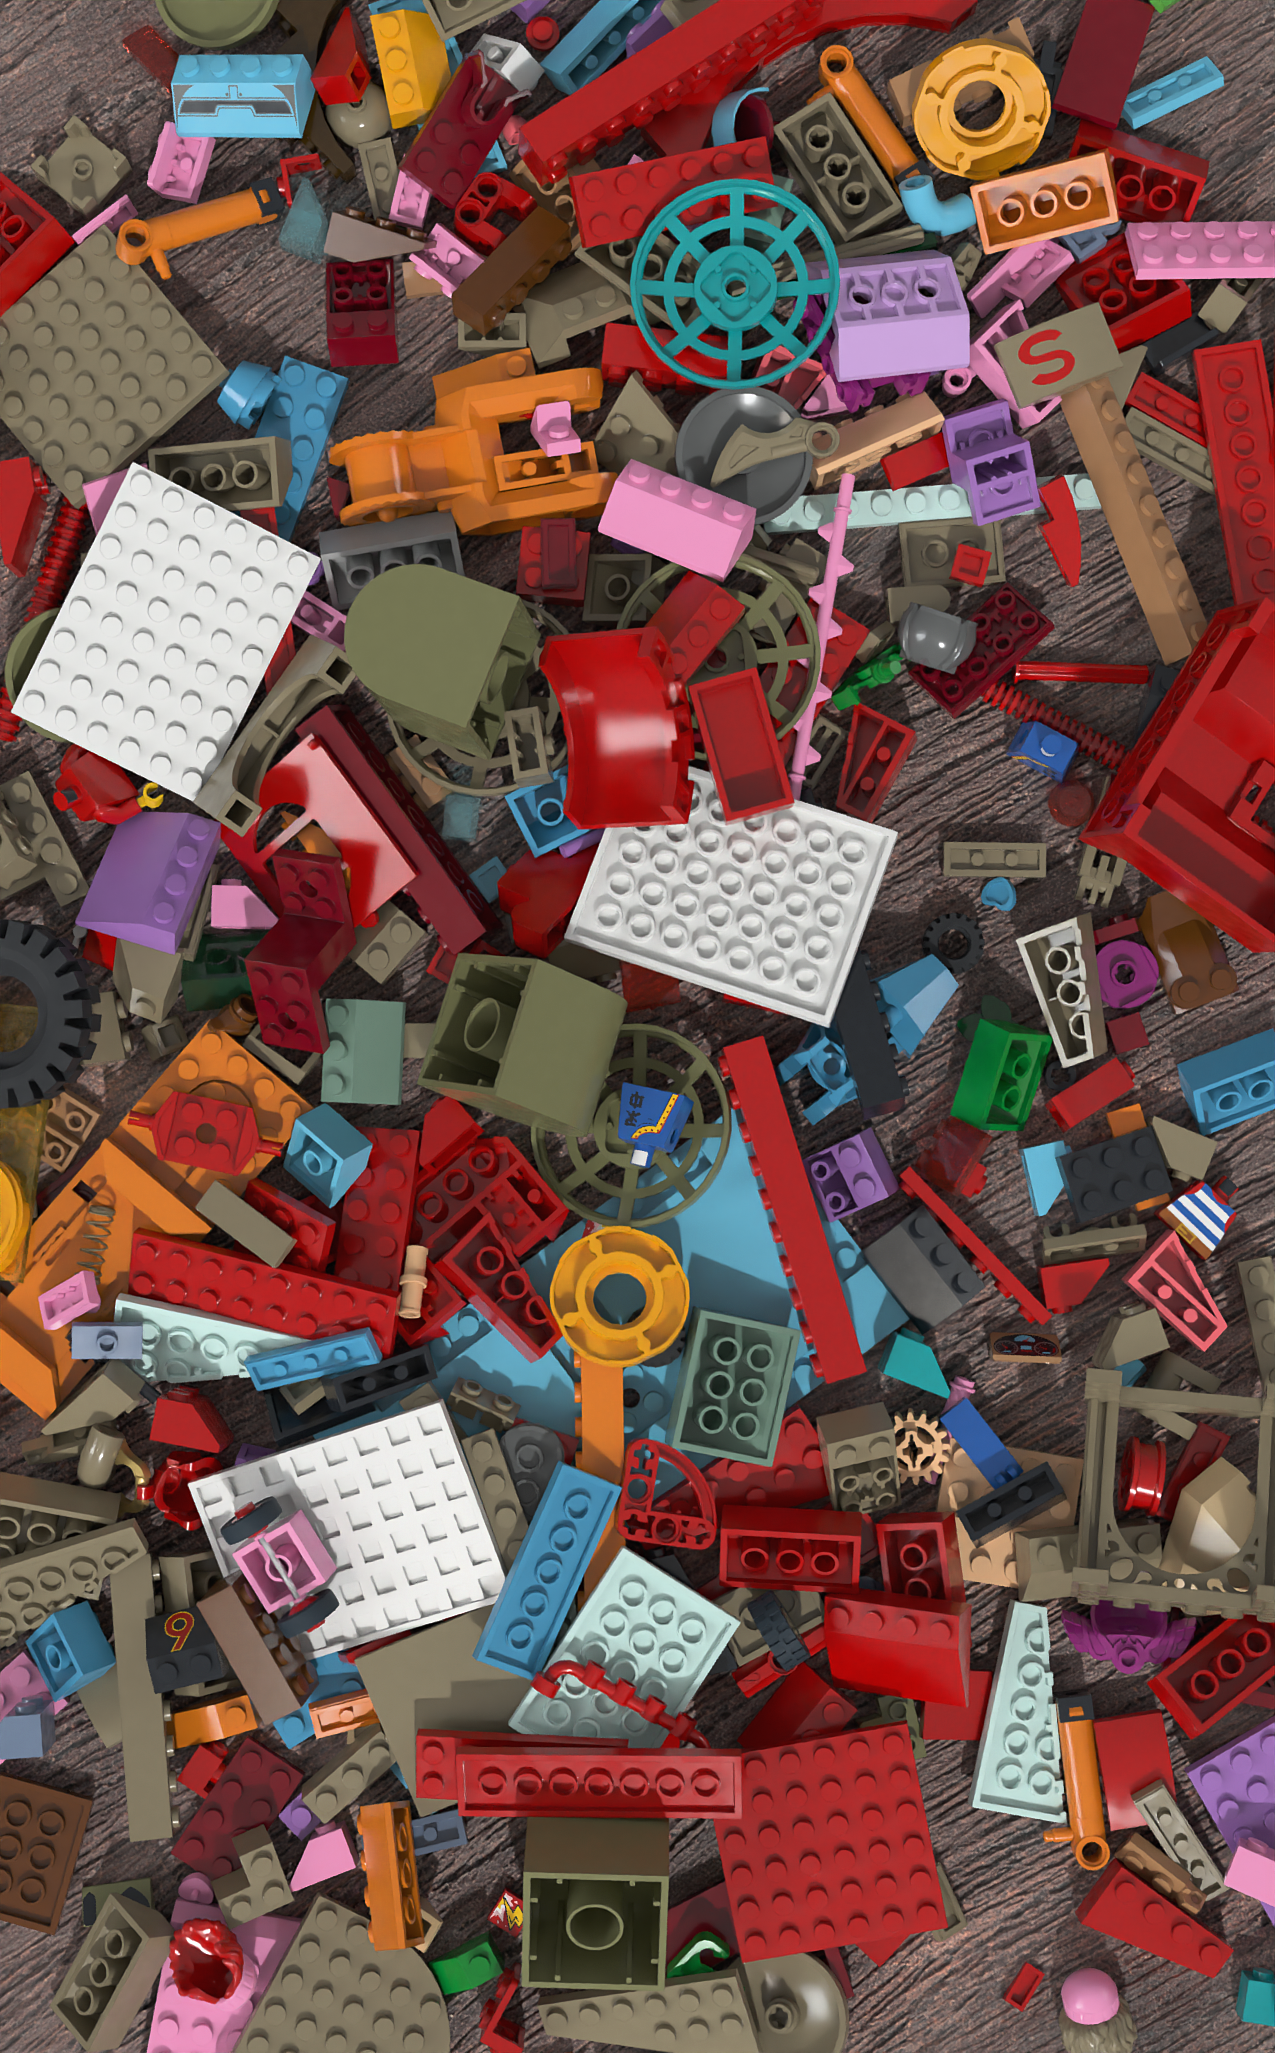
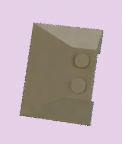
M583 261L549 274L541 283L537 282L528 291L527 297L520 305L513 307L514 313H526V340L539 369L571 356L566 341L567 338L626 315L631 325L638 326L631 297ZM644 307L649 326L662 321Z

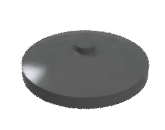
M764 388L718 390L705 397L691 410L679 430L674 452L677 477L756 508L754 525L771 521L791 508L807 486L813 464V457L807 451L751 466L715 488L710 486L711 478L725 445L742 424L756 432L772 433L785 428L796 417H802L787 400Z

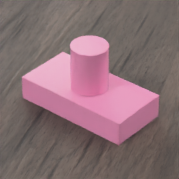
M401 170L388 219L396 221V225L423 230L431 194Z
M81 1271L38 1297L44 1329L56 1330L85 1312L96 1313L101 1306V1298L97 1291L93 1271Z

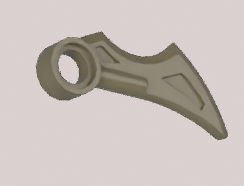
M797 417L785 428L772 433L756 432L742 424L731 436L721 452L711 478L710 486L715 488L751 466L807 451L812 457L818 459L827 458L839 446V433L832 424L826 422L816 423ZM825 431L830 435L831 445L828 449L819 450L814 447L812 437L815 432Z

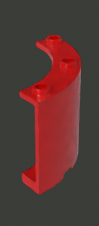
M657 626L546 637L538 666L551 684L563 717V730L568 748V782L566 797L563 802V813L578 830L688 824L694 789V781L688 780L689 760H695L692 718L682 677H675L671 665L675 657Z

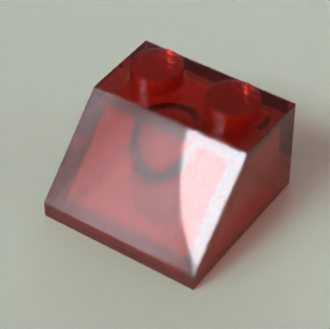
M949 1116L947 1121L944 1119L940 1120L932 1134V1137L936 1138L930 1151L926 1148L923 1149L914 1166L919 1168L917 1175L945 1193L958 1197L993 1137L954 1116Z

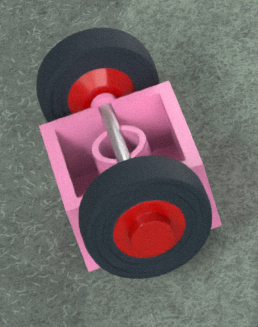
M270 1496L255 1504L251 1501L234 1512L235 1517L226 1522L221 1527L220 1532L229 1545L249 1538L234 1551L232 1556L268 1614L293 1601L294 1605L277 1622L283 1635L286 1638H291L305 1631L309 1633L325 1623V1618L339 1606L338 1599L329 1588L313 1595H306L307 1592L325 1583L337 1567L301 1509L268 1527L282 1513L277 1500Z

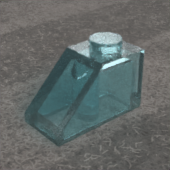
M303 177L278 241L282 250L320 264L323 255H329L323 252L329 223L310 180Z

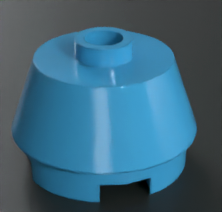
M243 360L235 371L229 369L231 374L220 383L219 386L223 390L217 403L235 426L239 423L250 430L252 424L256 423L265 410L272 395V390H276L282 380L281 377L271 371L272 367Z

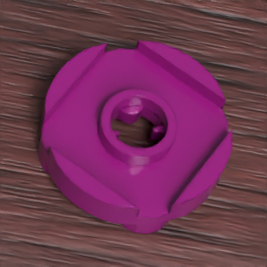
M1119 940L1107 944L1096 953L1101 999L1104 1003L1112 1008L1126 1009L1141 1005L1152 996L1159 977V967L1154 955L1148 948L1135 942ZM1119 965H1124V969L1130 967L1133 972L1129 976L1130 982L1128 984H1122L1123 980L1118 982L1115 977L1118 973L1117 967Z

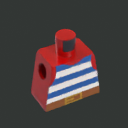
M1225 1175L1212 1188L1204 1181L1196 1180L1171 1198L1169 1202L1156 1209L1153 1214L1169 1230H1175L1178 1238L1197 1257L1206 1260L1236 1218L1237 1213L1226 1202L1239 1188Z

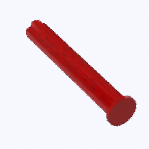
M1018 661L1012 667L1013 684H1017L1018 680L1146 684L1149 678V669L1146 665Z

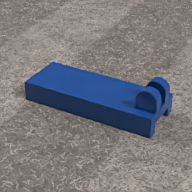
M963 1397L938 1417L994 1490L1019 1477L1024 1472L967 1397Z

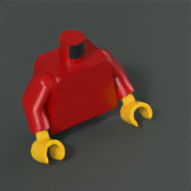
M75 743L66 750L61 761L59 770L62 775L55 782L58 792L53 795L54 804L59 810L66 811L71 808L79 820L83 822L95 819L97 822L114 825L121 824L143 812L142 808L144 806L156 808L163 802V794L157 798H150L148 796L150 792H154L158 788V784L154 782L148 783L143 789V796L136 799L140 793L118 764Z

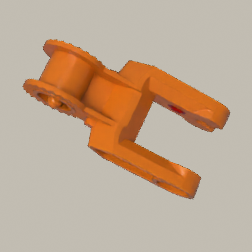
M576 368L465 387L436 400L434 425L424 427L423 431H379L376 434L367 433L362 437L355 436L351 440L336 443L334 447H330L328 459L332 465L346 467L353 504L346 506L339 512L341 524L352 527L381 521L390 523L398 518L421 515L429 511L438 510V513H452L462 535L493 536L522 531L523 526L541 527L542 518H575V521L603 516L615 481L618 478L616 472L589 474L564 482L499 492L492 458L493 456L504 455L498 425L532 420L535 408L538 405L569 401L571 415L586 413L599 408L604 386L601 370L597 368Z

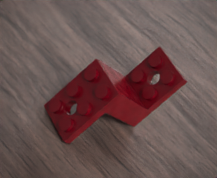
M278 848L272 855L284 914L244 959L264 1044L324 1054L330 1047L318 990L357 944L340 858ZM306 881H309V883L317 890L312 889Z

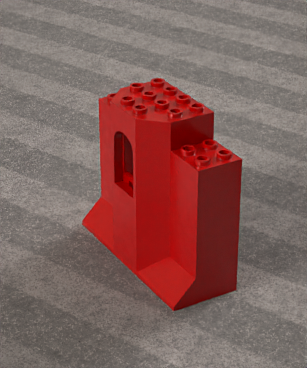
M1263 597L1216 611L1078 838L1088 845L1126 860L1253 953L1275 952V838L1251 821L1271 785H1275V604L1271 600ZM1253 785H1256L1259 790L1251 803H1249L1245 799Z

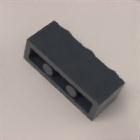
M420 1344L415 1347L408 1345L394 1350L390 1358H382L377 1364L320 1377L329 1409L337 1412L348 1411L438 1378L427 1344Z
M1046 1461L955 1512L977 1549L1067 1499V1496L1049 1463Z

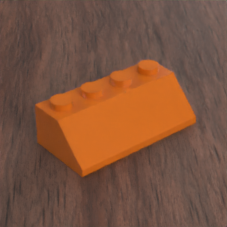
M1108 148L975 182L970 186L985 255L1119 222L1115 179Z
M410 1801L360 1806V1814L357 1816V1828L359 1834L363 1835L364 1850L361 1851V1866L364 1871H367L368 1885L364 1889V1898L367 1907H370L372 1921L368 1924L369 1940L371 1943H374L375 1951L399 1950L424 1944Z

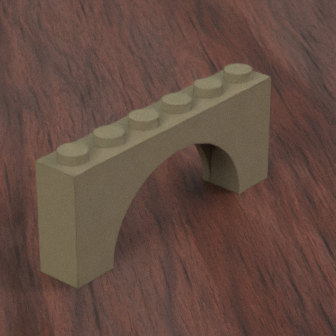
M310 634L196 796L193 803L243 837L262 810L259 804L260 787L273 757L286 737L314 706L331 695L343 694L355 678L356 674L348 661L346 653L337 646Z

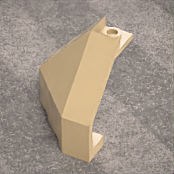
M1223 1457L1216 1460L1182 1489L1162 1552L1159 1569L1177 1574L1207 1572L1232 1559L1247 1541L1254 1523L1256 1494L1248 1487L1251 1482L1244 1474ZM1258 1539L1253 1544L1258 1547ZM1246 1555L1243 1558V1563L1248 1564L1256 1572L1257 1565H1252L1255 1555ZM1238 1569L1228 1571V1582L1235 1590L1245 1592L1249 1589L1250 1582L1246 1574ZM1182 1579L1174 1581V1585L1177 1588H1182L1185 1585ZM1210 1579L1207 1582L1210 1590L1215 1586L1222 1592H1225L1220 1580ZM1165 1581L1161 1586L1167 1587V1581ZM1192 1584L1191 1589L1197 1590V1588ZM1181 1608L1187 1618L1221 1614V1611L1207 1610V1615H1190L1185 1613V1608Z

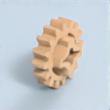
M909 1408L907 1417H903L898 1411L895 1412V1423L892 1422L895 1433L905 1427V1432L902 1436L895 1437L897 1458L902 1459L908 1464L906 1466L898 1461V1471L901 1474L900 1483H904L907 1477H912L914 1485H918L920 1476H924L930 1482L932 1481L931 1471L934 1470L939 1474L943 1472V1466L940 1461H949L950 1454L943 1450L951 1448V1440L942 1439L947 1435L948 1430L946 1427L937 1428L939 1422L937 1416L930 1421L927 1420L926 1410H923L920 1416H915L913 1409ZM919 1427L927 1430L931 1435H926ZM911 1434L913 1435L916 1447H918L916 1459L911 1451V1447L908 1446ZM933 1453H935L932 1460L922 1466L921 1462L926 1456H933Z

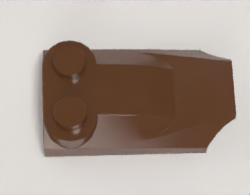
M1167 890L1148 897L1145 909L1138 920L1145 944L1157 961L1159 979L1173 1014L1183 1013L1239 991L1236 972L1229 965L1213 923Z

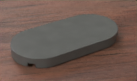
M525 1422L513 1426L505 1432L499 1441L529 1526L558 1461L565 1462L564 1448L560 1438L549 1427L535 1422Z

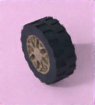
M771 1589L747 1604L751 1617L762 1637L786 1672L811 1657L791 1617Z

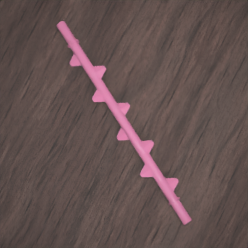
M846 473L841 476L837 505L833 509L835 512L834 522L820 526L818 529V534L830 543L823 584L808 589V595L819 604L816 626L821 647V659L815 692L806 711L793 727L797 730L791 772L787 777L789 778L793 798L799 801L802 783L806 779L804 776L805 766L818 762L821 758V755L809 745L816 703L830 699L832 696V691L823 685L820 679L827 639L842 635L843 630L831 619L838 577L853 572L854 565L842 556L848 516L852 512L850 505L855 476ZM809 658L797 660L809 672Z

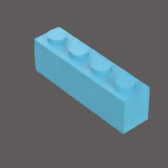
M600 0L544 58L540 66L545 70V74L556 89L568 95L573 94L598 78L626 49V37L629 31L638 23L643 25L651 17L652 10L661 0Z

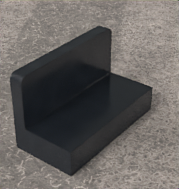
M1197 311L1190 318L1142 344L1148 347L1143 359L1156 378L1191 357L1193 350L1203 349L1211 345L1220 332L1217 327L1210 331L1203 319L1198 316Z

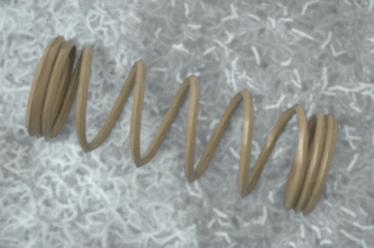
M90 1205L89 1213L107 1216L112 1219L111 1221H86L87 1224L101 1228L109 1234L83 1235L85 1238L103 1244L106 1248H80V1251L92 1254L103 1261L77 1262L78 1265L90 1268L100 1274L95 1276L96 1285H99L101 1283L99 1277L102 1276V1273L89 1265L103 1264L105 1259L91 1251H104L108 1249V1246L93 1237L100 1238L111 1235L108 1229L97 1224L112 1223L114 1221L112 1216H115L116 1210L99 1205Z

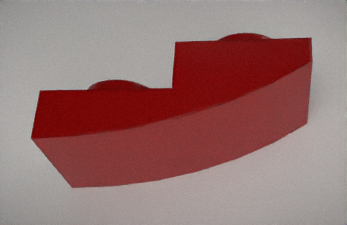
M943 432L880 460L892 491L949 467Z

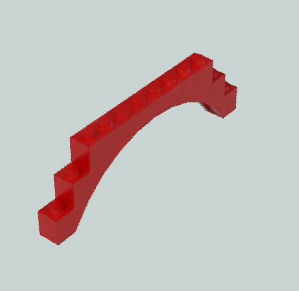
M825 0L822 7L823 10L817 17L811 21H806L805 19L794 25V30L782 39L775 37L766 43L767 46L754 57L747 55L739 60L736 68L728 74L721 75L719 73L711 78L710 83L700 92L693 93L691 91L681 97V102L669 111L662 109L653 115V120L641 128V136L659 158L705 149L711 135L713 115L719 102L729 93L741 90L761 69L792 48L828 33L862 26L905 25L950 34L975 13L978 0Z

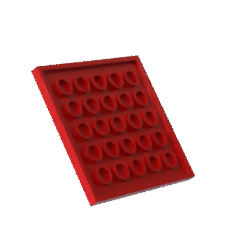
M907 1720L741 1749L742 1819H713L742 1963L948 1928Z

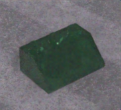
M269 930L203 934L194 962L183 959L181 984L187 1012L222 1009L240 994H248L253 997L244 959Z

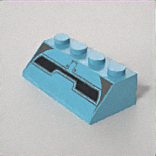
M303 54L179 55L171 81L176 133L179 137L302 138L316 90L310 79L313 71Z

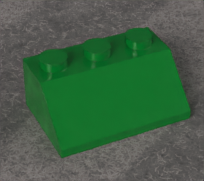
M980 1018L950 1115L978 1130L1024 1131L1053 1041L1051 1034L1004 1020Z

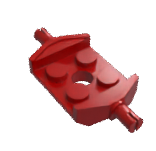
M178 1091L171 1093L157 1113L150 1115L131 1110L129 1116L139 1118V1120L128 1119V1125L149 1128L152 1131L158 1160L232 1174V1176H238L255 1153L259 1154L261 1152L281 1157L282 1151L272 1149V1147L283 1149L284 1142L263 1139V1136L259 1135L257 1120L252 1107ZM210 1123L216 1128L217 1136L213 1142L204 1143L198 1139L197 1129L201 1124Z

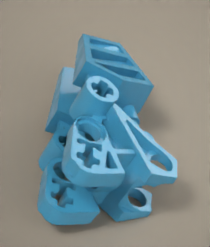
M933 954L870 980H876L879 988L881 1001L876 1002L879 1013L886 1012L892 1036L888 1043H895L898 1054L902 1051L908 1059L959 986L947 967ZM834 1017L829 1028L812 1022L797 1050L775 1067L774 1071L778 1084L781 1086L807 1065L814 1080L822 1087L828 1089L802 1112L809 1122L815 1125L836 1107L856 1099L857 1095Z

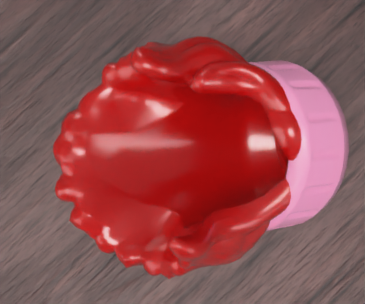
M207 1918L186 1920L182 1929L174 1931L175 1939L170 1941L169 1959L171 1960L169 1968L174 1971L172 1978L178 1988L179 1995L208 2002L222 2011H233L241 2008L255 1992L257 1973L251 1959L243 1953L235 1933L230 1931L220 1920L213 1921Z

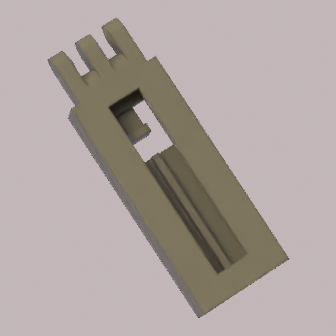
M1109 776L1103 778L1094 812L1105 795ZM1085 843L1076 876L1080 878L1074 899L1081 901L1084 897L1085 888L1090 889L1087 903L1094 905L1098 892L1103 893L1100 907L1108 908L1114 887H1118L1121 884L1127 861L1111 855V859L1108 856L1101 855L1098 868L1093 867L1098 848Z

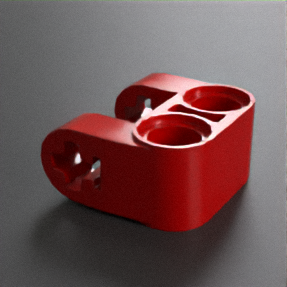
M483 172L473 180L455 208L454 232L464 242L488 257L507 238L503 232L490 225L497 212L501 210L514 219L523 222L538 207L537 202L528 192L492 172ZM488 191L492 193L493 196L486 197L483 196L481 192ZM471 217L474 218L476 221L473 223H468L464 221L463 218Z

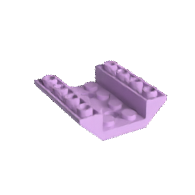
M935 250L838 259L840 292L838 307L832 322L835 339L829 352L838 382L967 368L969 366V311L950 256ZM827 261L805 263L808 280L829 278ZM924 288L928 292L933 293L934 297H925L920 294L918 289ZM829 293L822 294L826 308L828 305ZM853 296H862L865 300H868L869 303H857L854 300Z

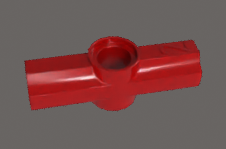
M823 1623L800 1634L811 1656L827 1646ZM770 1650L737 1667V1669L731 1671V1674L748 1699L782 1675L791 1674L797 1666L786 1672L781 1664L773 1661L774 1654Z

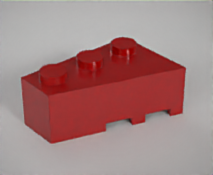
M859 703L858 705L854 704V713L847 741L848 746L841 774L836 808L840 814L872 823L915 746L917 736L914 730Z

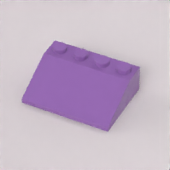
M141 812L118 824L76 918L75 925L175 955L220 847L221 823L190 813Z

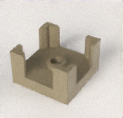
M73 115L64 126L68 138L48 161L41 154L30 167L39 181L90 222L133 172V169L123 154L115 148L111 151L91 134L84 122Z

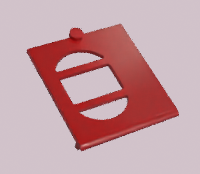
M314 733L306 737L265 774L259 792V804L262 810L243 837L221 823V839L279 918L284 914V908L278 881L266 865V861L272 857L278 848L281 849L314 819L341 853L340 863L342 872L347 867L350 868L351 887L348 902L354 929L359 924L364 928L377 925L379 914L376 910L419 875L329 750ZM280 803H294L306 808L305 813L260 852L258 851L256 839L258 826L264 814L271 807ZM311 884L309 885L312 889L317 890Z

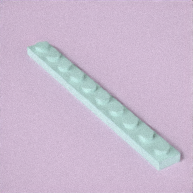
M1088 473L1062 475L1065 477L1073 496L1076 511L1101 509V504ZM1056 476L1036 477L1037 486ZM955 484L900 488L895 491L885 489L853 492L850 505L852 512L848 516L846 529L898 525V523L972 517L968 493ZM839 493L800 496L786 512L771 521L763 523L764 531L767 535L818 531L820 526L834 522L835 512L833 509L837 505ZM1041 503V507L1016 515L1046 513Z

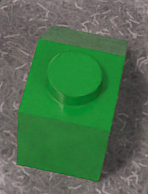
M488 1930L428 1962V1965L443 1995L473 1989L500 1975L504 1971L505 1960L491 1932Z

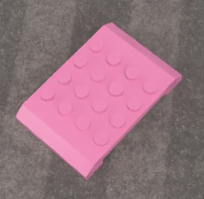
M177 1897L170 1922L175 1930L182 1929L186 1920H193L194 1918H207L213 1921L220 1920L222 1924L227 1926L219 1904H203L198 1901ZM266 1913L230 1930L235 1933L243 1953L251 1959L257 1973L255 1992L246 2004L237 2010L222 2011L208 2002L191 1999L188 1996H180L172 1978L174 1971L169 1968L171 1960L168 1955L162 1966L147 2053H231L303 1919Z

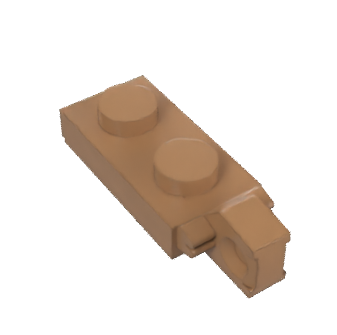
M1133 1833L1118 1846L1114 1856L1121 1860L1127 1868L1135 1871L1148 1881L1158 1892L1163 1893L1169 1899L1171 1898V1901L1177 1903L1180 1909L1192 1916L1201 1910L1207 1895L1189 1880L1191 1874L1140 1834Z

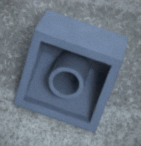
M41 1695L23 1697L22 1702H18L0 1722V1760L43 1757L56 1742L53 1700H43Z

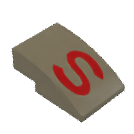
M1099 302L1048 320L994 345L1019 410L1076 391L1085 384L1112 376L1124 366Z

